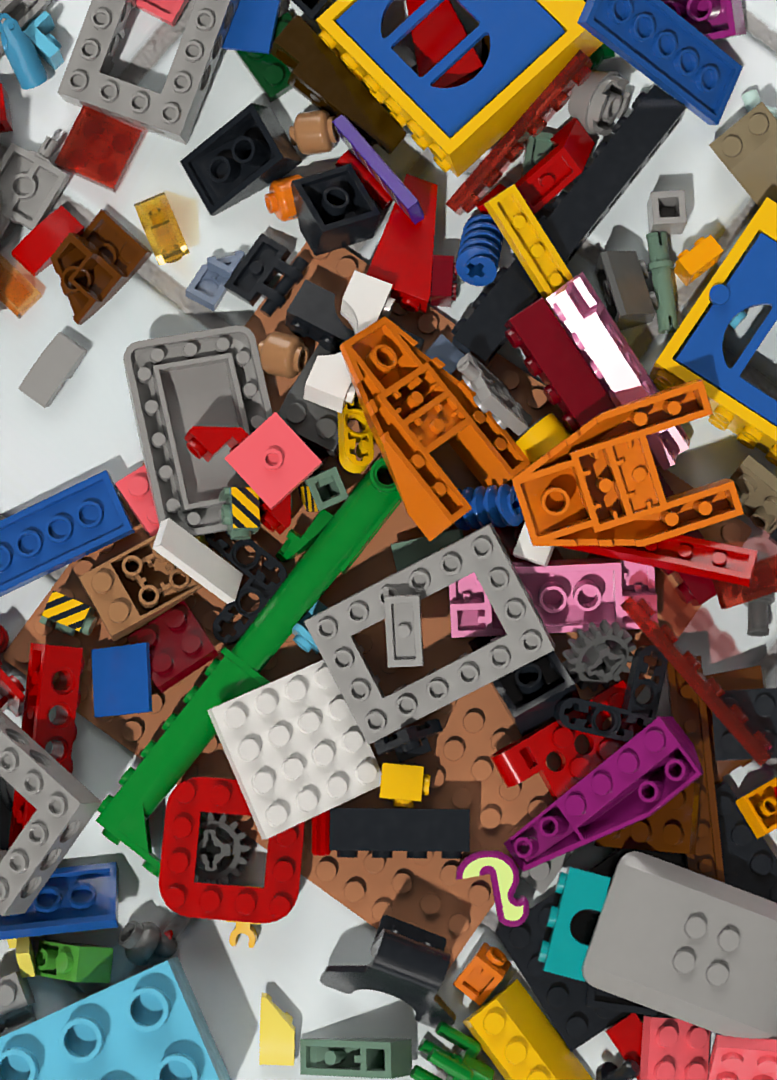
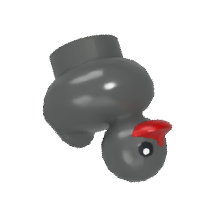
M132 920L126 924L118 938L119 945L125 948L126 958L135 965L142 966L148 964L147 959L152 956L154 951L159 957L169 958L177 950V941L173 937V931L167 930L161 934L160 928L153 922L139 924Z

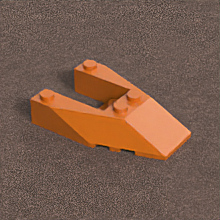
M384 316L343 342L339 348L365 419L408 515L431 542L472 509L467 500L430 455L431 452L448 441L486 489L489 485H496L499 488L501 484H507L514 476L528 467L531 461L506 429H502L497 424L490 411L484 413L473 400L476 393L466 385L463 379L459 382L443 369L446 364L437 357L429 358L416 347L418 344L416 340Z
M692 380L600 413L514 476L511 480L532 545L644 547L743 515L744 512L735 483L728 478L665 498L646 438L647 435L713 414L703 380Z

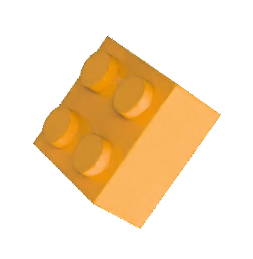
M711 234L707 238L703 236L698 239L690 251L686 249L678 255L679 259L675 262L676 266L673 271L685 286H688L719 262L724 250Z
M777 777L735 801L757 839L777 828V798L774 792V787L777 786Z

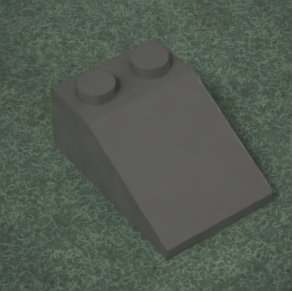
M318 345L288 392L278 415L304 443L336 459L339 453L337 411L303 399L305 384L317 356L339 353L337 351L329 352ZM355 397L354 399V405L352 408H355V404L358 401L357 397ZM349 419L347 421L350 429L352 428L355 422L354 419Z

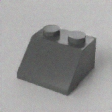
M636 251L601 252L596 264L595 274L606 309L620 331L652 322L656 314L655 311L658 310V302L654 291H648L645 282L648 279V271L644 260H638Z

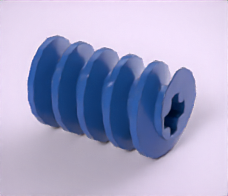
M490 214L475 215L468 219L463 227L455 268L460 278L470 285L486 286L492 283L497 276L504 236Z
M501 484L498 488L496 485H489L487 489L484 486H477L475 490L472 487H465L463 491L457 488L472 507L469 512L454 523L460 530L480 529L492 523L493 527L496 526L497 528L506 527L507 525L509 527H516L522 523L524 518L514 486L511 488L508 484Z

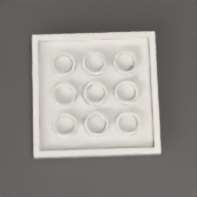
M324 659L207 710L262 840L275 836L381 786L382 772L370 744L368 745Z

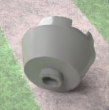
M616 71L584 72L578 78L571 91L568 102L569 114L573 118H577L589 134L597 133L602 136L611 134L610 126L616 117L620 119L625 115L631 94L625 91V86L629 81L622 78Z

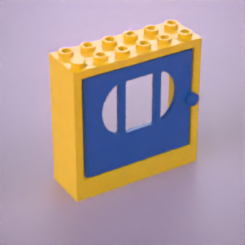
M337 0L316 19L321 29L318 35L340 60L342 59L360 82L363 81L369 88L368 91L381 105L383 103L386 104L391 111L389 114L402 128L407 125L413 133L411 137L422 150L428 147L435 155L433 160L445 173L451 170L457 177L466 171L604 44L577 23L586 4L584 0H456L479 23V26L427 74L419 77L395 53L393 47L444 0L425 1L386 38H383L382 35L383 19L387 9L394 0ZM486 35L490 36L488 59L484 67L473 79L452 88L432 87L433 83Z
M767 197L656 360L649 376L660 391L692 380H703L713 414L708 415L710 417L708 421L720 430L725 431L729 429L738 435L737 440L742 445L750 449L758 448L766 454L765 458L770 463L777 466V401L740 377L742 371L777 321V203ZM759 233V237L757 238V240L755 241V243L753 244V246L751 247L743 261L740 263V265L738 266V268L736 269V271L734 272L726 286L722 285L731 273V271L733 270V268L735 267V265L737 264V262L739 261V259L741 258V256L743 255V253L745 252V250L747 249V247L749 246V244L751 243V241L754 239L756 234ZM710 302H712L713 305L711 306V308L709 309V311L707 312V314L705 315V317L703 318V320L701 321V323L699 324V326L697 327L689 341L686 343V345L674 361L673 357L675 356V354L677 353V351L679 350V348L681 347V345L683 344V342L685 341V339L687 338V336L689 335L697 321L700 319V317L702 316ZM770 305L772 307L771 311L732 368H728L724 359L722 345L728 324L736 315L748 308Z

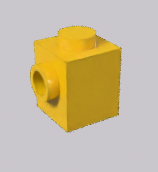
M382 764L379 798L392 799L393 806L414 808V802H421L422 795H429L430 775L424 774V766Z

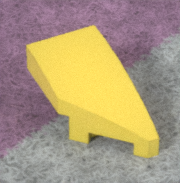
M30 937L7 939L9 948H16L15 955L21 977H36L35 955Z
M262 993L259 1065L294 1066L295 1026L292 1024L293 1017L288 1012L284 1013L271 1001L272 997L268 993Z

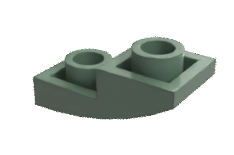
M459 528L444 531L431 542L424 536L391 544L397 572L463 538V531Z

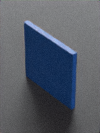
M240 0L222 49L270 54L281 0Z
M149 643L92 649L94 718L152 712Z

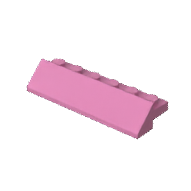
M583 272L576 275L545 299L616 407L659 392ZM681 425L646 436L655 466L661 465L663 470L676 464L677 455L689 449L690 439Z
M610 557L549 560L547 567L529 561L512 562L549 633L577 632L578 629L586 632L589 630L590 622L599 627L602 620H607L610 625L616 621L626 630L658 628L655 567ZM475 573L449 585L451 638L507 635Z

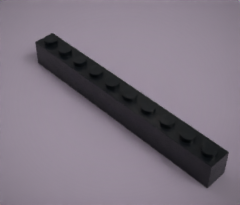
M655 84L648 93L642 91L631 106L634 111L628 118L623 115L612 129L614 136L607 143L603 140L598 145L592 155L595 160L588 168L585 166L583 172L572 181L575 185L568 193L563 190L552 205L555 208L548 218L543 215L538 221L565 265L569 263L683 118L686 107ZM515 253L512 255L515 260L509 268L503 266L497 272V276L493 281L495 285L487 294L483 291L472 305V308L475 310L468 319L462 317L451 332L454 335L452 344L464 355L467 353L472 354L485 367L508 340L505 335V331L508 330L505 326L506 322L542 297Z

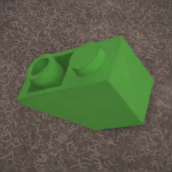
M39 940L35 959L36 975L71 982L110 983L114 948L92 944Z

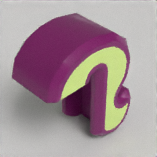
M480 850L464 857L456 868L455 879L459 880L490 874L499 922L508 927H517L525 922L529 915V903L524 895L514 898L520 880L519 870L512 858L499 850Z

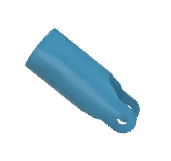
M1 13L0 33L2 47L21 88L24 90L32 89L43 84L48 79V75L30 37L22 31L16 19L11 18L7 13ZM3 18H6V20H5V21L3 22V24H2V23H1V20H2Z

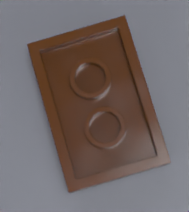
M691 783L650 817L596 840L595 846L695 855L700 784Z

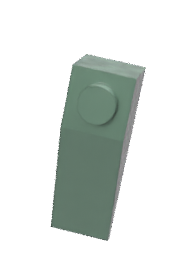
M300 1039V1075L393 1079L408 1076L412 1071V1039Z

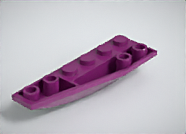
M659 716L503 844L521 870L525 872L650 817L704 774L693 743L673 717Z

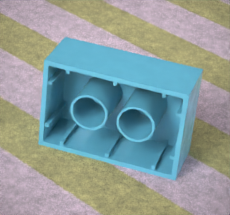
M178 956L0 1037V1080H231Z

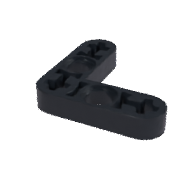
M214 533L206 534L205 538L209 545L249 578L238 591L236 600L227 604L213 623L212 630L217 640L223 644L232 645L239 641L288 575L283 565L252 539L239 540L233 545L230 554H228L225 550L230 546L225 541L219 539L215 542L213 541L215 538ZM250 546L255 550L256 557L251 564L244 565L238 562L237 552L240 548ZM263 557L267 559L263 566L269 571L280 570L278 573L280 582L278 584L274 582L268 585L264 582L267 578L259 569L256 575L251 573V571L259 566ZM249 593L257 595L260 599L258 609L253 612H246L241 607L243 596ZM235 607L241 616L249 620L243 624L239 619L234 625L237 633L233 637L229 634L222 637L223 629L220 625L224 621L228 624L233 621L236 616L230 612Z
M643 645L635 651L622 708L579 698L565 697L554 708L556 722L567 729L623 742L630 741L638 733L634 735L633 731L620 728L621 722L632 724L637 722L639 726H642L643 730L656 719L668 664L666 652L657 645ZM652 653V657L657 659V663L649 667L648 663L644 662V656H650ZM647 674V676H654V680L639 679V675ZM642 684L646 685L651 692L650 699L645 704H640L635 698V691ZM573 705L575 711L588 714L586 720L571 718L569 723V716L564 715V711ZM601 711H607L612 718L610 727L604 731L600 730L596 725V717Z

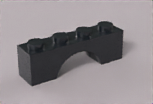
M305 279L286 312L285 325L297 336H307L317 341L323 349L329 352H341L339 346L353 337L355 333L347 328L337 316L335 294ZM401 328L418 342L416 347L422 351L425 339Z

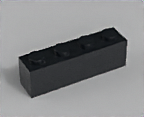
M332 808L330 809L329 850H337V857L358 858V851H372V858H393V851H407V858H427V851H441V859H462V852H470V809Z

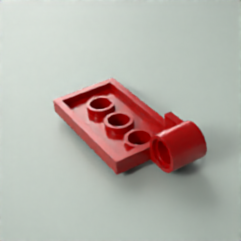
M624 680L615 682L609 688L600 691L587 700L622 708L627 685ZM574 709L564 713V715L569 716V723L571 718L586 720L588 714L575 711ZM601 711L596 717V725L602 731L604 720L611 717L607 711ZM554 719L540 729L499 749L490 758L507 788L515 786L539 772L552 798L557 800L627 742L567 729L560 726ZM621 722L620 728L631 730L634 732V735L642 731V726H639L637 722L634 724ZM580 734L585 735L589 740V749L584 754L577 752L574 746L575 739ZM553 751L558 753L561 758V765L554 772L546 765V758Z

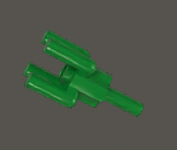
M443 1021L439 1022L435 1033L463 1050L458 1055L452 1054L426 1038H423L418 1046L419 1051L428 1055L427 1061L447 1073L446 1080H493L495 1070L477 1059L481 1051L480 1043ZM415 1065L410 1073V1077L414 1080H443L419 1065Z

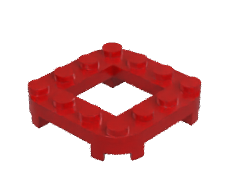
M194 777L179 783L169 796L165 812L159 890L166 906L175 913L190 918L272 923L285 917L294 907L299 894L305 821L268 838L264 888L194 882L201 813L251 817L252 815L236 779Z

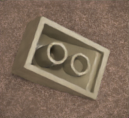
M760 102L709 145L759 208L767 197L777 203V119L764 103Z

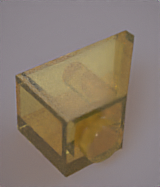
M164 192L134 204L159 266L164 263L177 262L184 255L190 253Z

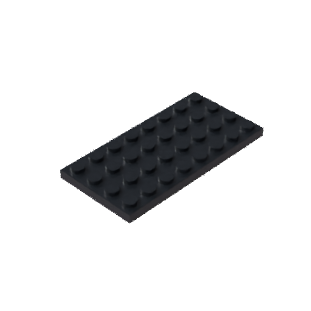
M725 782L715 789L725 884L777 903V858L763 837L756 838L735 803L738 798L728 783ZM621 849L588 872L610 877L611 884L618 861L624 854L632 851L642 852L685 869L686 859L685 854ZM555 892L531 907L526 921L520 926L508 927L504 925L495 932L572 1052L630 1013L586 1007L588 987L586 980L583 982L542 970L543 962L538 961V955L542 941L549 942L552 928L546 927L551 906L558 907L561 895ZM584 909L573 916L570 923V931L576 941L587 945L590 944L600 915L599 911Z

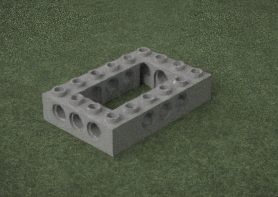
M92 0L58 89L59 95L68 103L187 145L240 0H195L161 94L109 76L114 66L112 59L120 38L124 39L126 34L124 27L131 8L135 9L136 1Z
M492 523L304 621L368 745L555 650L556 646ZM475 573L507 635L491 639L488 644L478 650L460 655L454 662L438 670L435 668L429 671L423 678L407 686L404 684L385 697L379 686L380 678L378 675L374 676L363 655L365 651L363 646H358L353 635L385 619L384 596L420 594V600Z
M0 710V776L37 809L8 851L0 849V914L2 916L23 914L28 910L102 802Z

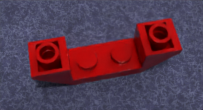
M575 117L550 138L555 148L515 183V186L533 214L538 212L583 172L595 142ZM498 184L475 205L480 213L489 214L484 203L507 187Z
M193 426L187 432L184 439L188 442L186 444L188 450L198 459L203 457L209 462L226 445L231 448L229 451L232 452L249 434L242 427ZM291 493L273 510L265 503L259 507L260 521L271 532L276 530L281 535L291 525Z

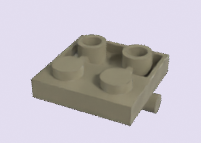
M748 455L729 479L735 483L744 514L751 519L756 527L765 530L771 535L777 528V477Z

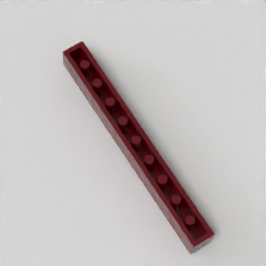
M543 297L506 322L505 326L508 330L505 331V335L515 349L520 347L526 356V359H524L525 366L534 377L537 375L540 377L545 385L543 388L545 396L552 405L558 404L564 413L562 420L572 434L600 413L616 407ZM656 467L665 498L675 495ZM698 529L681 534L704 539ZM662 569L667 576L672 574L678 583V586L675 587L677 593L686 604L691 603L692 606L702 605L733 584Z

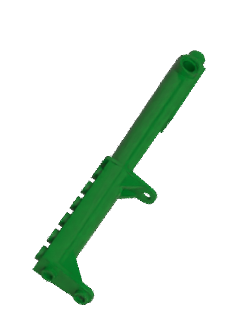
M382 454L360 480L233 649L230 651L225 646L220 652L225 655L221 661L216 658L209 665L204 673L208 678L199 688L194 685L183 699V702L187 705L180 714L177 715L173 712L161 727L165 733L158 742L152 739L140 754L143 761L136 770L130 767L118 782L122 787L114 797L109 794L97 809L101 814L95 821L104 827L101 833L116 845L123 842L145 860L142 866L154 876L159 877L161 859L152 853L149 817L217 734L207 710L270 683L269 680L260 674L262 669L291 635L295 624L299 623L320 599L340 572L345 575L402 502L395 483L384 485L379 481L382 474L390 473Z

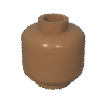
M322 109L299 113L295 118L294 126L289 128L292 145L297 146L304 155L331 152L335 147V143H338L340 140L332 122L336 117L331 116L328 111Z
M272 332L266 337L265 341H261L258 345L261 366L267 374L294 378L299 372H302L309 360V349L305 346L302 338L298 336Z

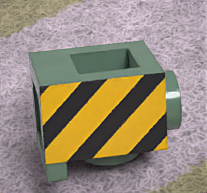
M336 466L325 471L320 470L309 479L304 480L305 484L297 487L307 512H319L348 498L347 491Z
M224 487L219 494V501H226V504H222L221 507L222 525H227V535H230V539H250L251 534H255L260 529L259 496L251 487Z
M52 591L39 622L50 628L56 622L57 624L54 629L72 637L76 631L89 636L96 624L97 617L93 616L96 610L87 604Z

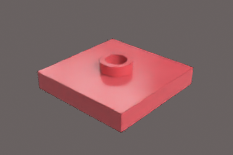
M276 412L224 458L271 510L323 464Z

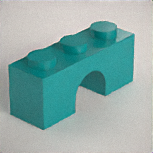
M567 867L566 873H559L555 892L561 895L558 907L551 906L546 927L552 928L549 942L542 941L538 955V961L543 962V971L585 982L582 966L589 945L574 939L570 931V923L573 916L580 910L591 909L601 912L607 896L610 877L573 867Z

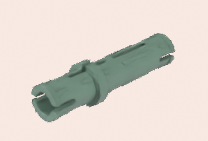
M661 231L660 235H658V232L646 235L650 263L647 264V270L652 275L653 291L658 302L656 315L659 334H664L665 331H667V334L674 333L679 328L671 270L674 268V262L669 258L668 235L665 231Z

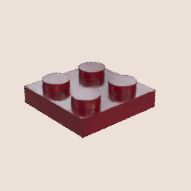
M184 600L127 637L130 644L149 643L151 678L161 693L219 655Z

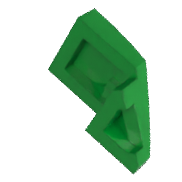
M325 509L321 510L302 536L291 529L286 536L288 539L275 557L284 563L309 549L333 515Z

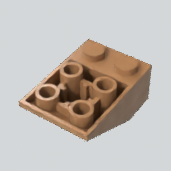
M156 535L79 576L81 585L113 642L143 627L203 587L152 549Z

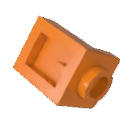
M484 942L476 955L455 979L453 985L481 1006L504 978L511 966V962L507 960L505 954L500 949L491 947Z

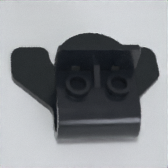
M383 915L380 920L370 950L374 958L369 965L327 966L320 977V982L323 985L342 993L351 994L356 990L367 989L397 997L415 1010L416 1021L436 1029L440 1021L453 1026L456 1020V1015L437 994L450 963V954L444 952L446 939L388 915Z

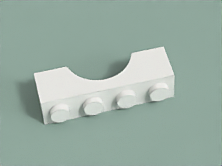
M354 270L342 298L340 314L351 324L355 335L382 317L386 316L389 318L395 303V299L390 297L393 284ZM342 353L318 355L306 381L303 399L342 413L346 402L352 404L356 396V391Z

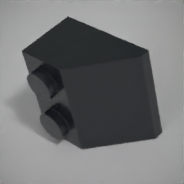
M351 164L291 182L300 231L315 256L374 237L381 213Z

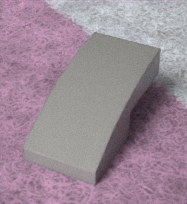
M59 332L42 352L18 389L44 408L50 407L65 380L73 376L87 350L62 332Z

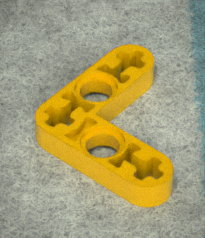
M358 400L355 408H352L354 401L352 404L346 402L342 413L337 412L339 460L342 467L351 473L363 472L374 456L373 434ZM349 419L357 420L361 423L363 431H353L348 426L347 421ZM356 443H359L356 447L357 457L362 458L360 461L356 460V456L354 454H351V452L354 450L356 446Z

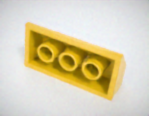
M515 979L462 1021L475 1040L480 1043L481 1048L505 1080H593L518 979Z

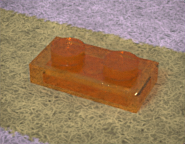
M0 254V301L20 319L42 295Z

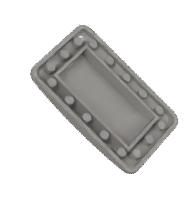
M234 325L131 343L123 355V362L159 526L161 521L170 518L194 537L227 531V525H222L221 507L222 504H226V501H219L220 492L224 487L250 486L224 459L230 453L229 450L231 448L228 445L207 462L203 457L198 459L188 450L186 446L188 442L184 437L193 426L242 427L250 435L273 414L253 332L245 326ZM259 497L260 507L264 503V501Z
M628 852L617 863L583 962V978L589 985L723 1036L777 1040V903L642 852Z

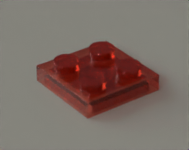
M83 105L55 160V164L63 170L116 193L144 134L139 129Z

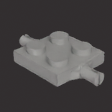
M46 136L38 152L28 151L11 143L1 159L0 189L2 190L0 239L10 222L21 224L32 231L47 217L70 179L67 173L54 167L49 161L50 156L59 144L54 139Z
M467 353L457 364V369L463 374L462 379L466 385L476 393L473 397L476 405L484 413L490 411L494 420L502 429L505 430L508 427L518 436L525 432L532 422V417L522 409L519 403L515 402L507 386L472 354Z

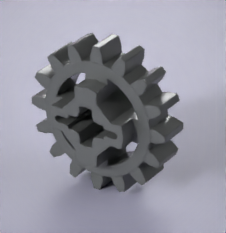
M602 620L599 627L590 622L589 630L586 632L578 629L579 637L577 640L569 639L567 642L570 644L571 649L564 650L562 653L567 659L562 664L573 682L582 690L588 686L592 692H595L600 684L607 689L609 688V681L614 679L616 682L621 681L619 674L630 671L626 664L627 662H632L633 654L631 652L636 649V645L632 641V636L618 622L615 621L610 625L607 620Z
M208 813L207 821L201 815L199 831L205 828V831H203L204 837L198 843L197 858L205 864V870L196 864L195 875L198 876L197 882L205 883L208 879L211 884H218L221 878L223 883L227 885L231 883L230 873L237 877L240 876L242 871L238 865L249 863V859L243 856V852L250 850L251 845L243 844L242 839L248 836V833H238L236 829L239 827L240 822L237 820L231 824L227 823V814H222L220 819L216 820L215 813ZM220 828L230 834L233 842H228L221 835ZM212 840L214 846L220 847L221 850L220 853L215 854L214 858L211 852H206V846L210 845ZM234 855L232 863L225 870L221 871L222 861L227 856Z

